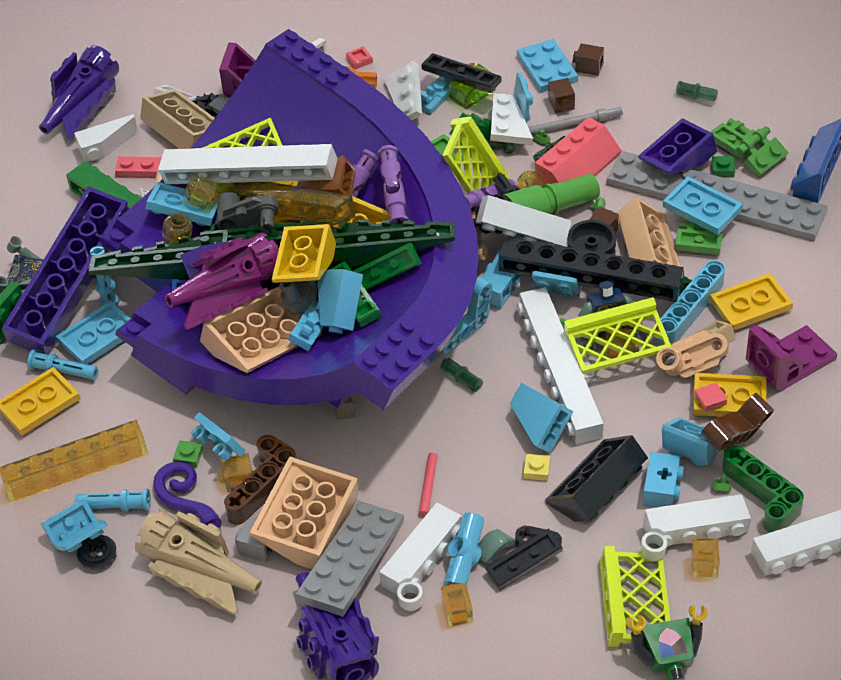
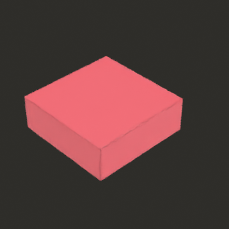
M364 46L346 53V59L354 69L373 63V57Z
M717 382L695 389L694 395L705 412L727 405V398Z

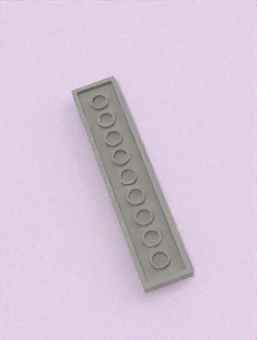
M621 151L607 177V185L664 200L689 176L743 203V209L734 218L735 220L815 241L828 209L827 205L693 169L668 175L640 160L637 154Z

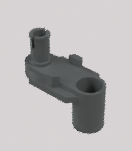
M222 193L218 197L217 227L219 230L257 227L260 225L261 232H273L274 217L279 211V201L271 195L250 197L240 201L239 196L235 193Z
M318 280L280 282L281 284H279L282 290L280 297L291 315L304 313L308 309L310 302L314 301L318 295Z

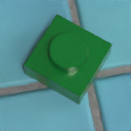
M712 156L713 175L719 177L735 176L734 156Z

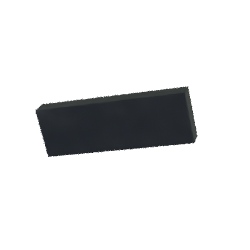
M548 528L485 567V570L500 591L561 553L563 547Z

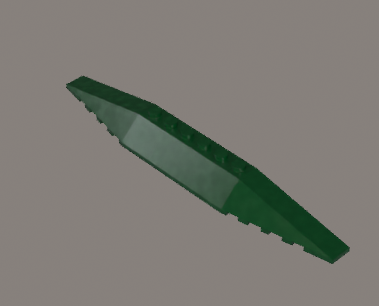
M332 219L274 225L273 232L265 233L267 235L265 238L268 241L273 240L279 248L284 227L329 224L336 241L333 261L326 269L330 270L344 261L349 267L372 262L408 243H412L415 250H420L455 241V222L426 221L425 225H415L414 221H404L403 224H391L390 220H382L381 224L369 223L367 219H359L358 223L347 222V219ZM260 226L205 231L200 233L201 236L189 239L188 235L178 237L177 242L165 244L164 241L156 242L154 247L143 249L141 245L132 247L131 252L122 254L121 250L92 256L89 274L189 280L190 278L180 255L200 246L229 242L239 237L244 241L263 232L260 231Z

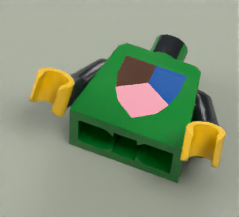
M703 605L701 606V613L695 616V606L689 607L688 612L693 621H689V618L646 625L645 618L637 614L638 622L634 626L633 618L628 617L626 625L633 629L631 640L634 654L646 666H649L653 673L666 671L669 680H685L682 668L688 667L697 656L702 640L703 623L701 621L708 614L707 609Z

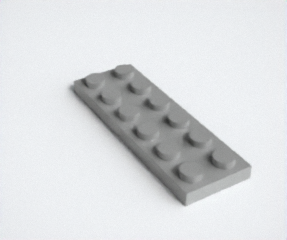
M358 501L297 591L296 602L343 617L403 524L404 515Z

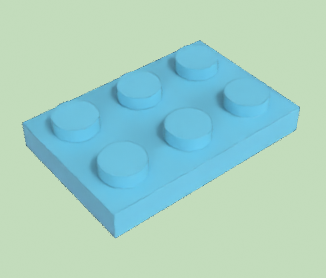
M554 39L517 49V57L540 93L548 91V82L568 78L570 84L578 82L577 73Z
M687 176L663 200V208L719 235L742 211L743 203Z
M157 182L146 202L145 209L152 210L156 214L170 215L178 220H189L201 226H211L217 214L218 198Z
M109 301L58 334L56 339L79 363L88 365L123 341L115 335L116 330L131 318L112 301Z

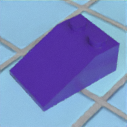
M682 118L638 157L640 160L666 174L672 175L703 165L717 153L713 133Z

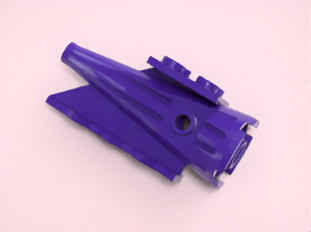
M92 45L90 48L87 47L78 61L77 53L73 52L68 58L64 59L61 67L52 73L50 82L53 104L39 125L41 132L49 134L63 121L67 138L72 140L75 137L74 133L84 130L86 123L90 119L95 118L99 107L106 104L109 95L116 92L114 77L119 73V65L116 60L112 61L110 58L111 54L106 49L97 45Z
M301 572L296 576L295 580L299 588L309 575V572ZM357 598L353 600L343 617L304 604L305 607H302L301 619L298 620L299 636L296 637L299 650L304 651L309 670L314 671L317 679H323L324 669L328 680H367L370 676L374 679L379 671V664L374 655H377L379 637L374 636L369 618L363 616L359 600Z

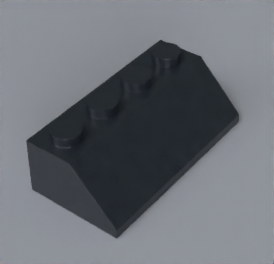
M633 435L604 439L545 499V502L574 522H589L597 517L598 510L602 506L607 505L613 500V495L617 490L624 488L628 484L627 480L643 468L642 464L648 457Z

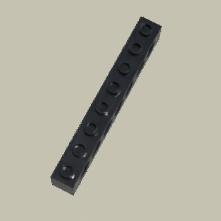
M505 236L499 253V271L531 277L533 271L572 277L577 279L579 285L599 288L601 282L609 281L613 283V288H619L622 293L654 297L655 299L672 302L678 301L683 283L684 267Z

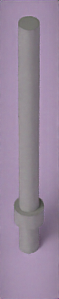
M621 107L608 110L603 108L596 110L594 113L530 126L528 128L531 135L541 129L547 132L579 125L588 117L596 121L598 120V122L606 121L607 118L623 115Z

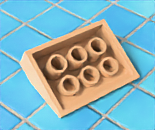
M277 287L268 293L204 322L200 342L214 357L248 373L300 347L290 342L288 338L304 313L291 315L280 297L282 290Z
M289 457L250 531V536L295 564L312 570L347 519L358 497V478Z

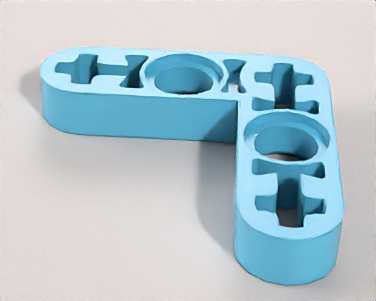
M479 277L476 280L467 314L462 317L449 343L441 351L444 354L452 351L488 319L492 284L483 277Z

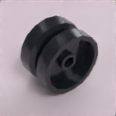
M600 220L580 221L570 228L567 237V247L616 255V234L609 224Z

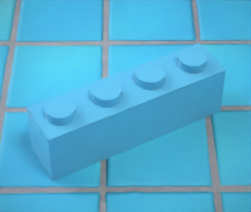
M516 235L515 238L523 239L524 237ZM499 248L495 259L487 265L485 274L482 277L492 284L490 305L502 309L524 275L499 271V253L501 250Z

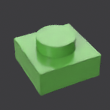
M179 440L173 462H185L193 468H197L204 450L203 444Z

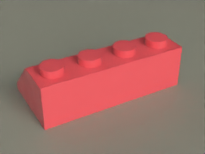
M588 117L535 162V181L543 185L563 182L589 173L596 176L615 160L622 150L605 125Z

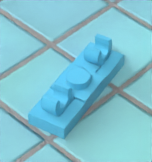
M441 76L427 87L424 93H421L422 111L431 115L462 83Z
M315 299L311 302L288 338L290 342L307 351L310 350L324 326H320L319 300Z
M199 412L194 417L200 426H197L191 434L203 444L210 439L216 445L212 451L224 461L230 458L232 451L239 457L245 453L246 450L203 414Z

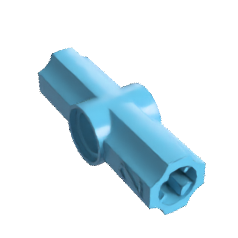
M464 513L458 536L452 539L448 546V554L451 556L444 582L445 586L450 589L466 590L471 568L477 564L481 557L482 551L478 547L484 525V517L479 514Z

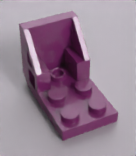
M228 42L219 68L222 91L228 97L233 95L255 62V59L237 43Z
M755 325L749 329L745 360L763 377H766V380L775 389L783 391L837 360L838 353L807 325L781 340L772 332Z

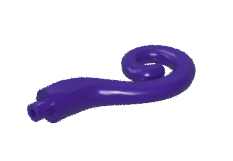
M171 462L162 466L155 474L153 480V490L157 498L173 510L184 514L191 513L198 517L201 523L207 526L208 524H213L220 529L222 521L214 509L205 503L177 497L166 488V481L174 474H184L187 476L186 480L179 482L176 479H171L169 486L176 493L190 491L197 483L195 469L185 462Z

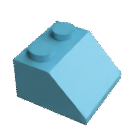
M680 417L662 426V448L670 450L669 453L671 455L685 456L692 459V463L705 466L715 461L718 452L701 435L704 429L703 426Z

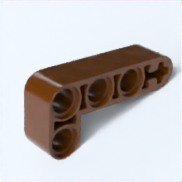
M755 393L737 412L720 416L710 421L702 430L701 435L718 451L742 444L758 431L772 415L774 409L761 396Z
M266 434L259 437L256 445L259 460L262 464L230 492L224 500L227 519L232 524L239 525L246 522L265 504L289 457L296 458L295 450L273 435Z

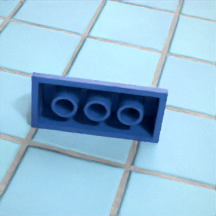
M841 119L819 128L817 135L812 136L809 144L810 150L806 149L803 157L804 164H799L797 170L798 177H794L791 183L790 190H793V197L819 203L841 153Z

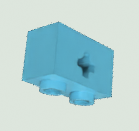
M656 452L650 453L643 506L663 507L673 505L674 500L679 501L681 486L677 485V480L682 481L684 466H679L680 456Z

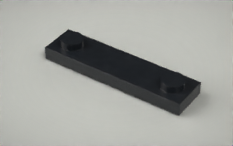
M434 53L421 64L422 70L488 93H492L502 82L500 75Z

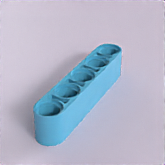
M709 261L680 294L678 301L674 302L660 318L670 344L679 341L710 303V294L720 291L723 287L725 266L720 261ZM656 338L660 346L664 345L661 339Z

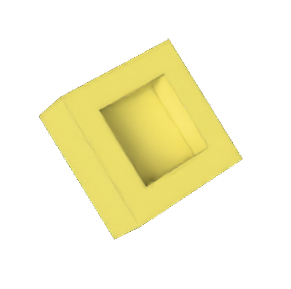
M526 454L524 479L548 481L550 456Z

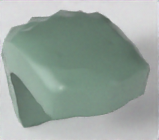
M499 529L492 530L478 543V547L482 551L479 560L485 563H492L505 547H515L516 542Z

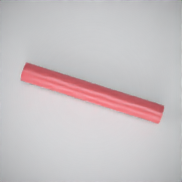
M433 452L428 454L419 508V515L422 517L428 514L438 458V455Z

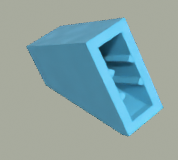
M331 269L324 272L318 280L320 326L328 327L329 332L343 334V331H353L363 274L344 269Z
M522 382L510 402L533 445L551 453L574 411Z

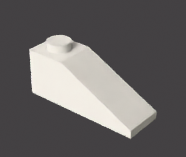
M132 114L75 132L74 134L83 160L88 163L106 157L136 134L138 130L135 116Z

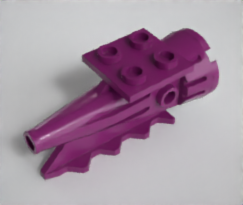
M259 233L244 241L239 237L200 254V260L192 264L194 267L203 264L201 272L165 295V301L171 308L191 302L184 323L185 330L268 293V288L263 289L260 282L272 279L279 251L276 243L273 240L268 241L265 238L267 236L265 233Z

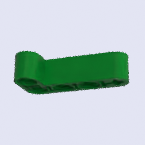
M734 445L724 450L723 473L766 504L763 526L767 532L771 533L786 528L800 516L804 494L798 487L742 447Z

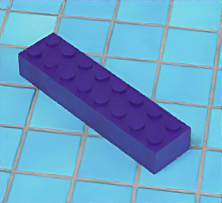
M90 186L87 187L3 325L2 330L6 341L30 351L35 349L39 353L49 354L57 340L56 336L62 332L95 276L89 274L92 258L90 250L93 247L101 246L104 248L105 253L110 251V249L99 242L100 237L113 229L117 219L129 210L128 201Z

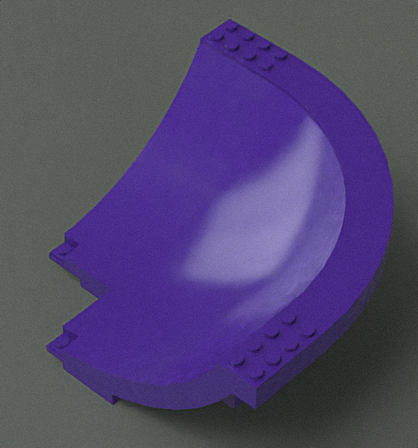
M287 29L265 44L233 95L190 149L203 148L268 118L272 119L283 146L332 144L336 156L344 155L353 166L354 164L357 165L364 154V149L378 156V150L382 146H395L398 149L396 157L400 163L401 182L403 183L405 193V215L409 221H414L415 225H425L426 221L455 222V241L416 250L421 261L420 265L367 290L366 292L382 314L381 317L372 323L361 327L355 319L353 331H343V334L331 333L328 327H324L321 331V336L316 339L309 351L298 347L248 373L214 357L200 342L204 322L185 330L184 323L191 303L187 302L172 308L167 305L165 295L171 292L172 279L136 277L156 291L157 294L133 311L131 319L118 328L115 335L133 347L131 356L185 395L197 387L207 392L241 401L271 405H307L327 401L338 409L353 394L360 393L384 410L446 347L470 303L477 280L479 259L475 225L460 184L445 159L415 123L387 97L350 71L349 68L341 65L330 55L325 54L316 48L315 45L301 38L296 32ZM270 126L262 129L259 135L267 136L271 129ZM250 137L242 138L239 143L247 145ZM256 139L252 147L262 146L264 141ZM269 143L268 146H278V145H277V144H273V143ZM380 161L375 164L370 172V178L358 191L356 198L386 210L383 189L385 181L381 177L380 165L382 162ZM161 179V180L159 181L160 183H164V184H165V182H164L163 179ZM248 182L228 191L237 194L240 201L264 195L262 182ZM202 183L168 184L207 195ZM153 187L141 200L117 219L115 227L101 236L99 242L112 252L121 250L122 254L131 252L132 247L141 245L145 249L156 246V242L164 241L165 244L177 242L178 237L188 235L189 239L201 236L200 233L204 232L205 229H210V226H201L189 220H178L173 216L156 214L152 210L145 209L146 202L154 189ZM311 202L313 218L308 219V221H321L329 203ZM217 214L212 224L217 223ZM368 263L353 266L351 268V271H354ZM272 279L260 282L263 289L268 288V291L277 288L280 282L273 283Z

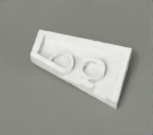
M412 61L384 78V81L394 104L411 120H414L422 115L419 65Z
M493 93L490 141L532 145L533 137L515 96Z

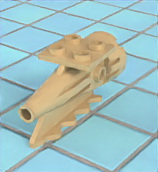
M158 509V513H150L138 531L137 535L141 536L140 544L135 542V551L142 556L156 560L155 563L150 562L148 565L154 576L161 577L174 587H180L193 597L201 598L214 608L224 610L232 615H236L238 612L232 586L253 594L258 593L262 586V580L256 578L227 557L230 552L218 527L213 524H208L207 526L201 523L200 519L191 513L185 515L178 511L176 514L177 519L163 509Z

